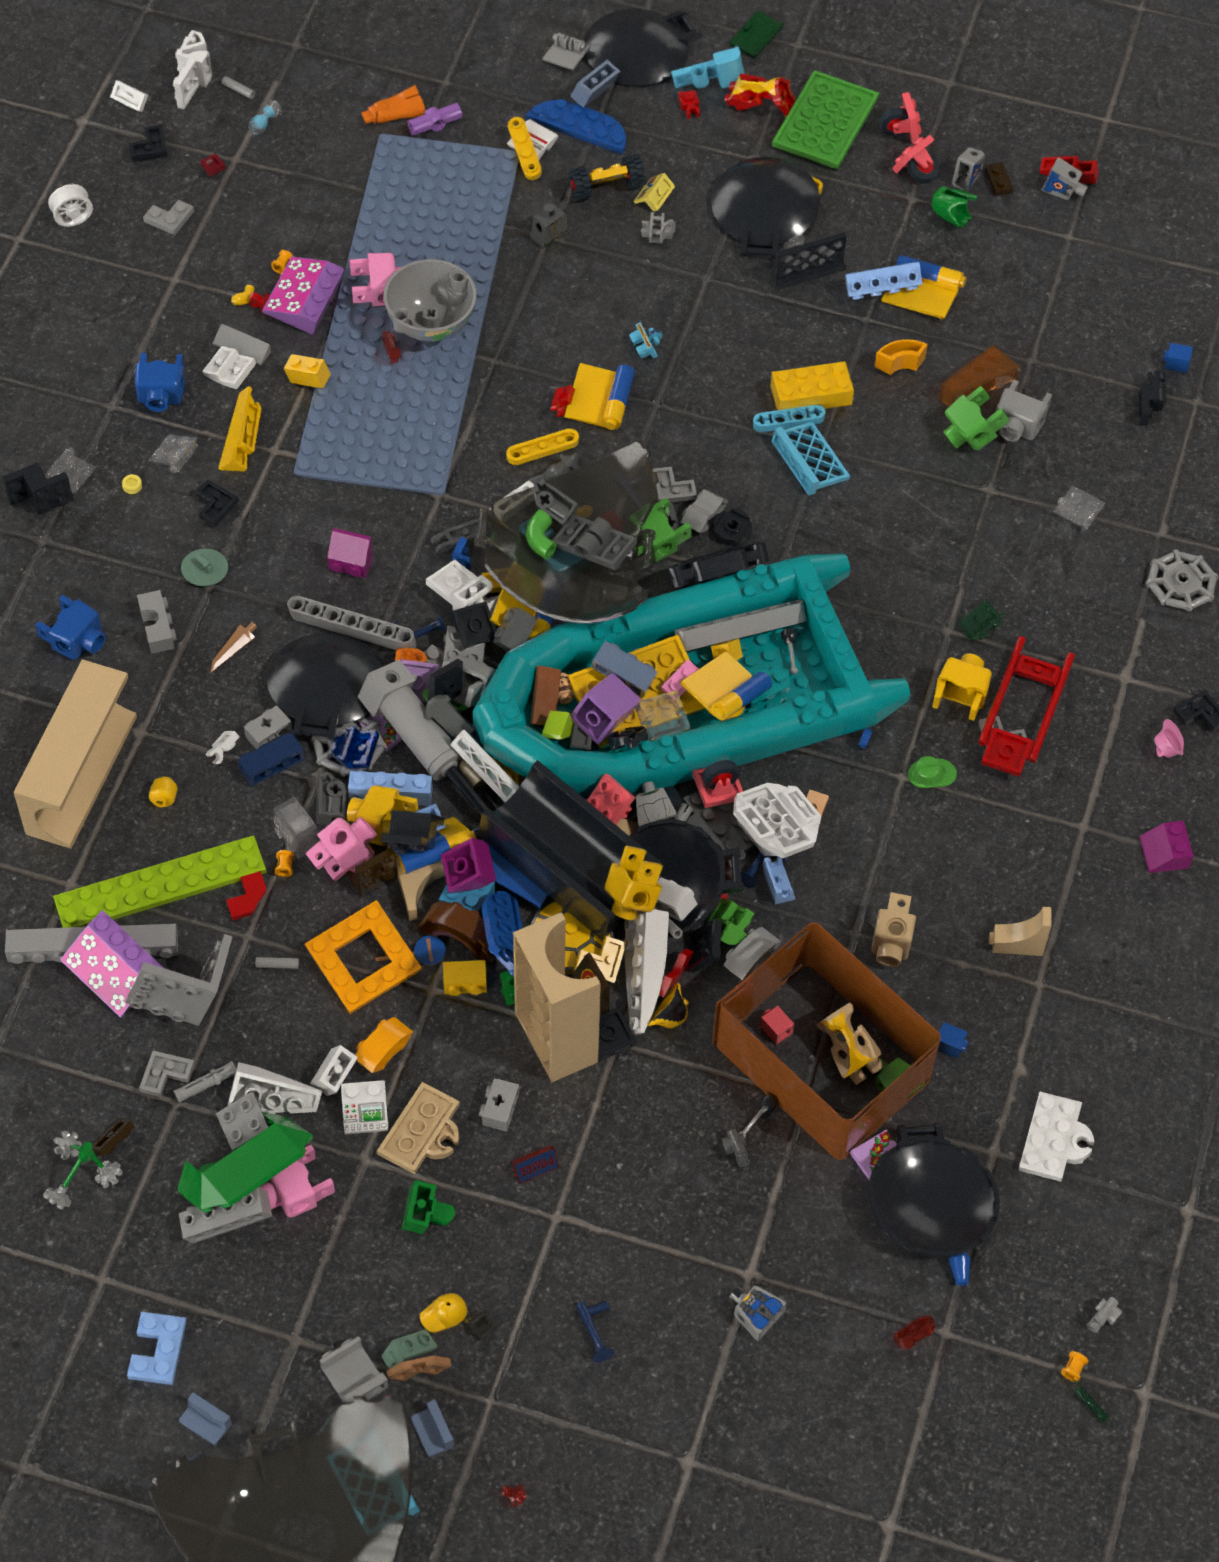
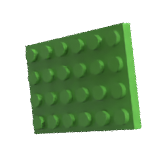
M814 70L773 139L772 147L838 170L877 102L879 93Z

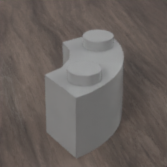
M703 489L697 495L696 501L683 511L681 523L686 524L688 522L693 530L704 533L714 524L716 516L724 510L728 500L709 490Z
M759 927L756 930L751 929L747 933L748 936L726 955L727 960L723 966L742 981L769 959L781 943L779 939L763 927Z

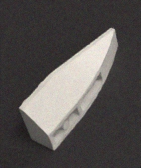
M656 909L649 913L638 911L635 920L626 919L624 923L626 929L624 958L629 1027L634 1036L645 1032L659 996L667 955L669 912Z

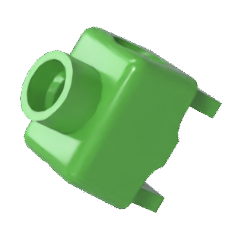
M982 386L978 387L968 397H965L964 394L961 395L945 411V415L952 424L943 433L957 449L967 441L974 450H980L998 437L995 432L1010 421L1001 408L987 420L983 418L980 406L990 397Z
M667 498L653 506L648 503L629 517V535L636 537L637 544L630 552L634 557H638L645 552L653 562H658L677 552V546L692 537L691 526L688 522L676 530L670 527L666 516L670 512V503Z

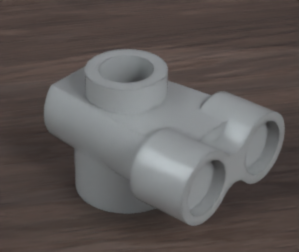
M1110 1297L1107 1301L1103 1298L1095 1308L1098 1312L1087 1324L1088 1328L1093 1332H1098L1106 1321L1112 1325L1123 1312L1117 1307L1119 1302L1113 1297Z

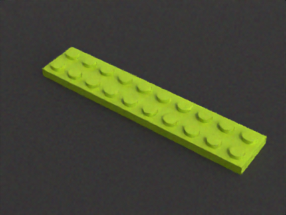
M253 835L54 895L53 898L63 928L86 927L102 910L115 920L239 882L242 876L258 871H261V874H266L267 872Z

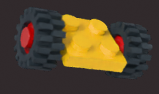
M638 154L625 156L622 158L623 166L615 164L606 170L597 168L592 170L593 172L589 173V176L585 166L569 169L570 188L572 189L571 192L575 201L591 198V185L620 179L623 176L629 189L644 186L645 172L640 156Z

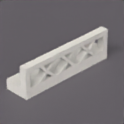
M465 730L461 731L450 744L504 802L519 788Z

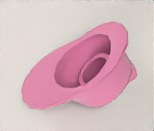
M1164 720L1162 730L1154 738L1157 746V756L1172 758L1178 754L1183 755L1184 740L1180 730L1171 720Z

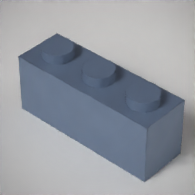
M606 60L577 83L570 97L584 108L613 85L620 70Z
M607 641L604 642L591 665L593 669L605 676L614 673L635 694L642 698L657 675V671H655L653 666L640 662L633 654L625 653L620 650L618 645L608 643Z

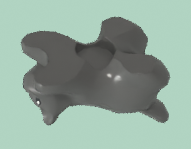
M574 453L572 456L560 454L561 461L559 463L551 465L545 473L530 478L529 481L533 483L535 479L540 477L560 492L568 490L570 487L569 477L579 475L582 467L577 464L579 454Z

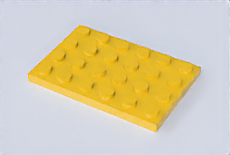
M678 635L629 652L636 656L640 662L653 666L655 671H657V675L644 697H640L642 701L634 712L613 732L619 731L620 733L625 731V728L644 726L649 731L706 709L688 691L677 702H674L661 690L664 683L687 660L690 661ZM589 667L570 674L567 678L578 703H580L585 694L607 676ZM607 738L598 745L599 749L609 746Z

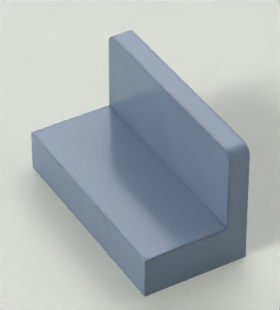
M192 1392L187 1399L189 1407L180 1417L179 1422L206 1441L217 1445L232 1425L230 1416Z
M436 1400L427 1403V1410L411 1416L412 1423L429 1458L454 1448L453 1438Z

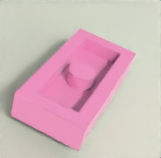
M687 660L664 683L661 690L674 702H677L687 691L680 684L681 681L699 670V668Z

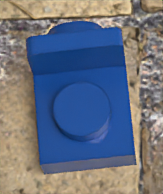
M460 537L452 553V561L456 560L470 571L471 558L468 557L470 552L468 539Z

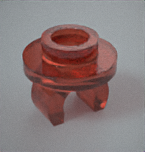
M518 1484L515 1489L503 1486L501 1495L510 1498V1505L516 1508L524 1502L526 1491H524V1486Z

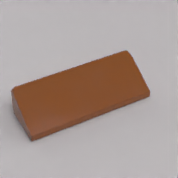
M537 666L530 724L544 729L549 712L557 711L561 670Z

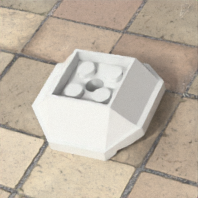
M765 783L737 793L734 798L733 814L737 818L739 826L764 856H779L783 859L814 846L821 815L797 786L785 787L779 784Z

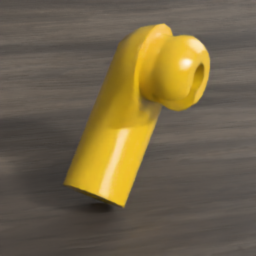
M246 285L244 292L232 296V304L237 306L250 303L251 292H254V287Z

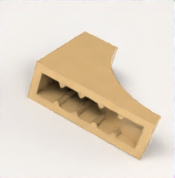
M397 857V876L409 921L417 920V903L422 892L433 881L445 876L442 860L404 874Z
M1042 907V910L1036 916L1023 922L995 924L993 932L989 933V944L992 945V953L1043 956L1051 929V907Z

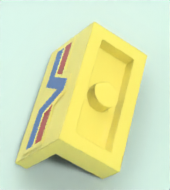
M665 173L651 177L634 200V203L637 204L645 201L653 212L657 211L672 192L675 185Z

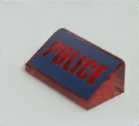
M553 1145L512 1162L513 1172L519 1183L526 1182L558 1168Z

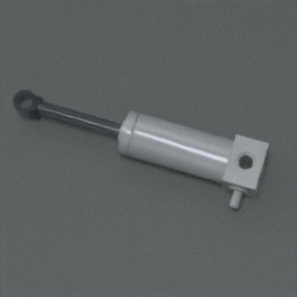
M401 660L368 673L358 698L374 718L383 714L434 780H441L448 776L481 818L487 806L458 771L457 768L463 758L450 745L453 741L433 717L430 720L425 717L426 707L412 691L417 680L416 674L410 673Z

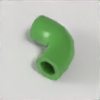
M539 509L527 524L526 539L530 548L537 555L547 560L555 552L557 544L545 535L546 530L553 523L551 516Z

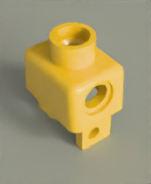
M964 654L961 660L953 657L948 658L937 680L932 707L938 709L943 697L970 706L969 720L974 721L978 710L984 706L992 675L991 670L984 668V661L975 654Z
M373 785L369 788L364 799L353 797L350 800L347 808V820L355 822L359 817L364 818L377 834L369 843L385 846L386 843L381 842L382 833L389 834L392 810L418 811V800L399 795V789Z
M625 846L619 864L612 863L605 884V891L615 900L611 911L616 916L627 920H635L638 911L652 912L662 890V886L657 881L663 866L658 863L643 861L646 851L631 846ZM634 854L633 858L629 859V856Z

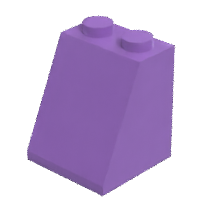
M611 673L585 694L570 716L572 721L599 745L607 738V735L612 733L634 712L642 699L614 673Z

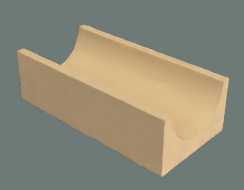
M81 660L14 790V796L26 835L70 849L72 848L137 718L136 712L130 711L116 703L128 679V673Z
M562 912L513 932L515 1014L551 1082H554L598 1063L600 982L597 976L589 979H573L565 976V918Z

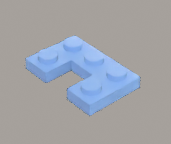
M141 1312L137 1336L158 1339L154 1357L132 1354L127 1374L128 1379L173 1385L186 1326L185 1317Z

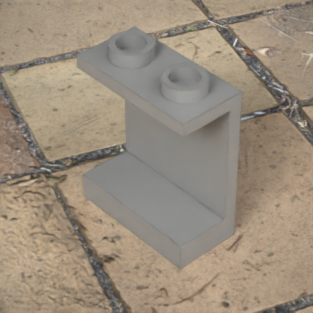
M359 1336L355 1339L350 1338L346 1340L340 1348L335 1351H328L320 1359L321 1369L349 1412L388 1388L387 1378L383 1372L379 1373L363 1349Z

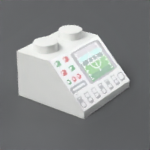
M385 1080L341 1084L345 1134L388 1131Z

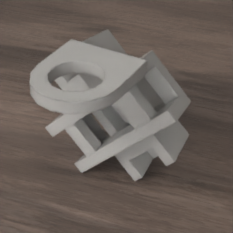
M651 212L650 221H642V237L649 238V242L663 243L664 239H672L676 223L672 219L664 222L665 213H662V216L659 217L654 216V212Z

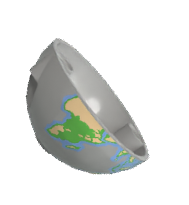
M425 259L409 263L393 273L385 285L384 302L396 332L405 333L409 337L420 341L435 342L455 335L467 324L474 311L476 288L471 277L459 266L443 260Z

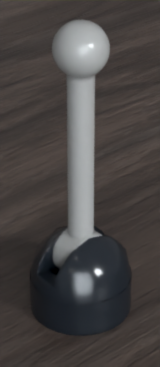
M788 628L781 631V638L786 645H789L792 667L790 673L795 675L798 673V669L795 667L792 644L797 641L796 629Z
M765 1094L759 1101L760 1111L745 1129L738 1134L742 1133L744 1138H746V1133L763 1113L769 1114L773 1112L778 1106L777 1102Z

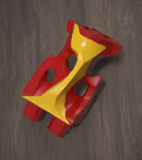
M743 73L739 74L737 81L730 82L729 90L731 94H726L724 98L728 106H735L737 111L762 105V99H770L776 107L781 109L785 116H788L796 102L790 90V80L779 77L767 81L765 78Z

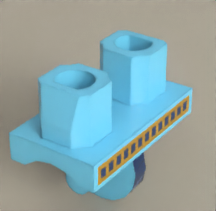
M641 322L636 324L637 330L629 334L634 345L644 341V344L636 347L641 359L649 355L653 359L658 357L652 343H655V345L660 344L659 340L662 338L661 331L650 328L647 334Z

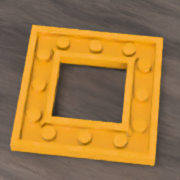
M377 900L305 943V947L349 1014L357 1011L422 970V967ZM371 931L391 963L356 984L336 954V951Z

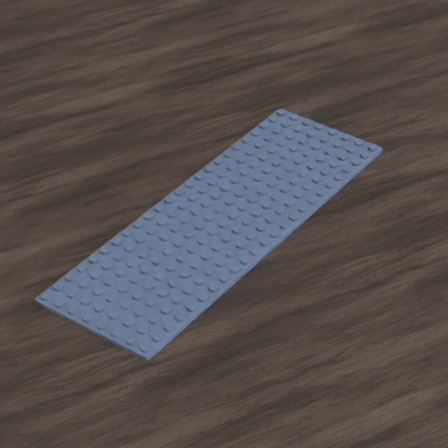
M389 134L379 135L322 358L331 375L323 389L316 387L314 389L294 468L295 476L434 495L445 494L518 168L519 158L516 150ZM368 253H392L394 255L395 267H402L425 259L443 260L462 268L474 282L476 288L474 311L463 329L441 341H420L409 337L405 333H398L393 328V322L387 313L385 305L372 307V302L353 303L352 287L367 286L370 282V275L351 276L350 260L368 258Z

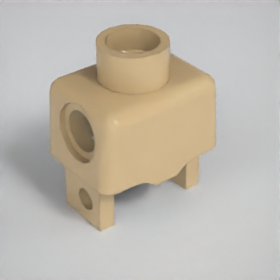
M891 892L888 909H879L871 951L876 955V961L883 966H900L901 960H906L909 956L916 916L908 914L912 896ZM903 902L905 906L900 907L898 903Z

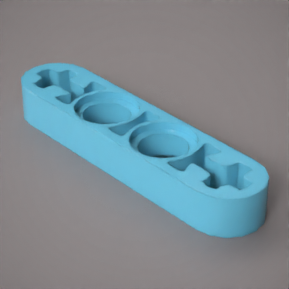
M810 405L758 413L753 418V428L758 432L774 431L778 427L788 429L809 422L820 424L825 419V409L820 405ZM799 414L803 416V419L797 420L793 416ZM782 417L785 421L779 423L775 419Z

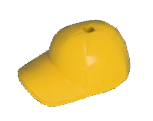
M444 1294L422 1311L420 1321L424 1328L431 1333L454 1327L465 1319L467 1315L466 1303L457 1294Z

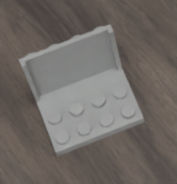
M224 934L221 941H216L210 957H208L205 966L202 968L201 980L143 962L125 1003L130 1004L131 1007L136 1009L143 1008L149 1010L155 1015L171 1017L172 1020L177 1022L184 1021L199 1026L217 993L232 936Z

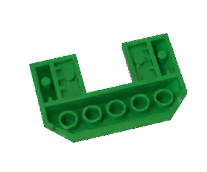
M262 1112L269 1127L217 1163L205 1164L197 1170L185 1161L177 1191L203 1213L211 1211L214 1206L230 1207L302 1158L306 1153V1143H311L313 1139L312 1134L286 1116Z

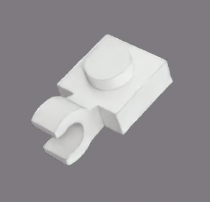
M224 731L212 745L213 748L207 751L206 756L212 757L215 754L216 759L212 763L220 764L223 760V752L229 751L235 746L239 735L235 731Z

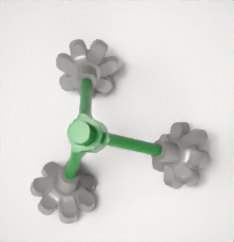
M66 1130L61 1132L62 1138H54V1143L58 1145L54 1149L56 1154H61L62 1159H68L71 1154L72 1157L78 1156V1160L63 1184H60L56 1189L47 1188L43 1197L49 1199L48 1201L51 1204L57 1203L59 1209H64V1206L70 1207L71 1200H69L65 1193L68 1190V1184L82 1162L93 1160L98 1165V1175L95 1176V1180L97 1183H101L103 1188H108L109 1182L112 1185L118 1183L119 1180L116 1176L122 1175L121 1165L118 1162L111 1163L109 1160L102 1163L93 1152L90 1142H85L82 1145L81 1141L76 1140L78 1138L77 1133L71 1132L69 1134Z

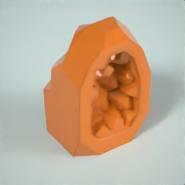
M399 648L396 650L395 661L403 659L427 663L426 655L419 649Z

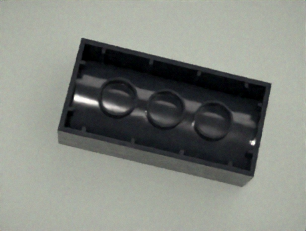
M537 760L532 764L527 777L520 787L501 807L495 811L487 808L482 813L477 836L484 842H487L490 847L603 941L604 937L608 936L624 920L611 911L615 900L605 891V884L612 863H620L625 846L644 848ZM644 849L646 854L643 861L658 863L664 866V864ZM631 854L629 859H632L634 854Z

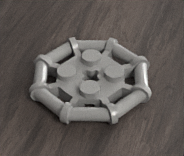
M1176 549L1161 558L1151 561V569L1146 586L1154 592L1161 601V605L1181 608L1191 612L1192 609L1214 600L1215 586L1219 577L1205 562L1202 555L1196 556L1179 552ZM1172 560L1175 561V562H1173V563H1171V564H1169V565H1166V563H1168V562H1170V561H1172ZM1198 566L1203 570V572H1204L1205 574H1203V573L1199 570ZM1158 570L1164 572L1163 577L1157 578ZM1179 577L1182 579L1186 578V582L1180 581ZM1202 581H1208L1207 589L1202 587ZM1158 585H1163L1168 593L1165 595ZM1201 595V597L1191 601V596Z
M366 717L359 721V723L366 726L365 728L357 727L354 721L343 724V727H338L335 740H328V737L312 736L311 743L314 745L317 764L325 766L343 777L350 774V771H370L387 747L381 733V724ZM373 731L375 741H369L368 734ZM350 739L351 742H354L351 745H345L346 740ZM322 744H328L329 751L324 753ZM369 748L374 749V751L367 759L365 756L367 755V751L369 750ZM334 757L338 762H342V764L339 765L329 759ZM360 760L362 762L347 766V762Z

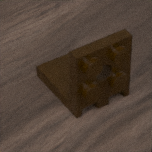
M368 843L374 850V857L356 866V873L349 870L345 873L362 898L366 896V892L373 889L377 890L383 886L384 882L392 878L394 880L398 878L396 854L391 847L381 852L376 844Z

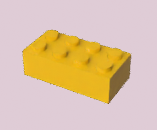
M846 362L772 372L771 390L777 410L810 405H820L824 409L852 405L854 389Z

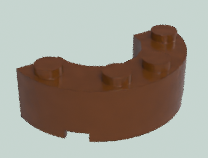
M436 902L432 904L418 926V931L425 935L435 937L447 935L459 940L469 948L473 957L485 960L486 963L492 965L496 958L488 949L489 945L482 914L476 910L471 911L464 908L458 902Z

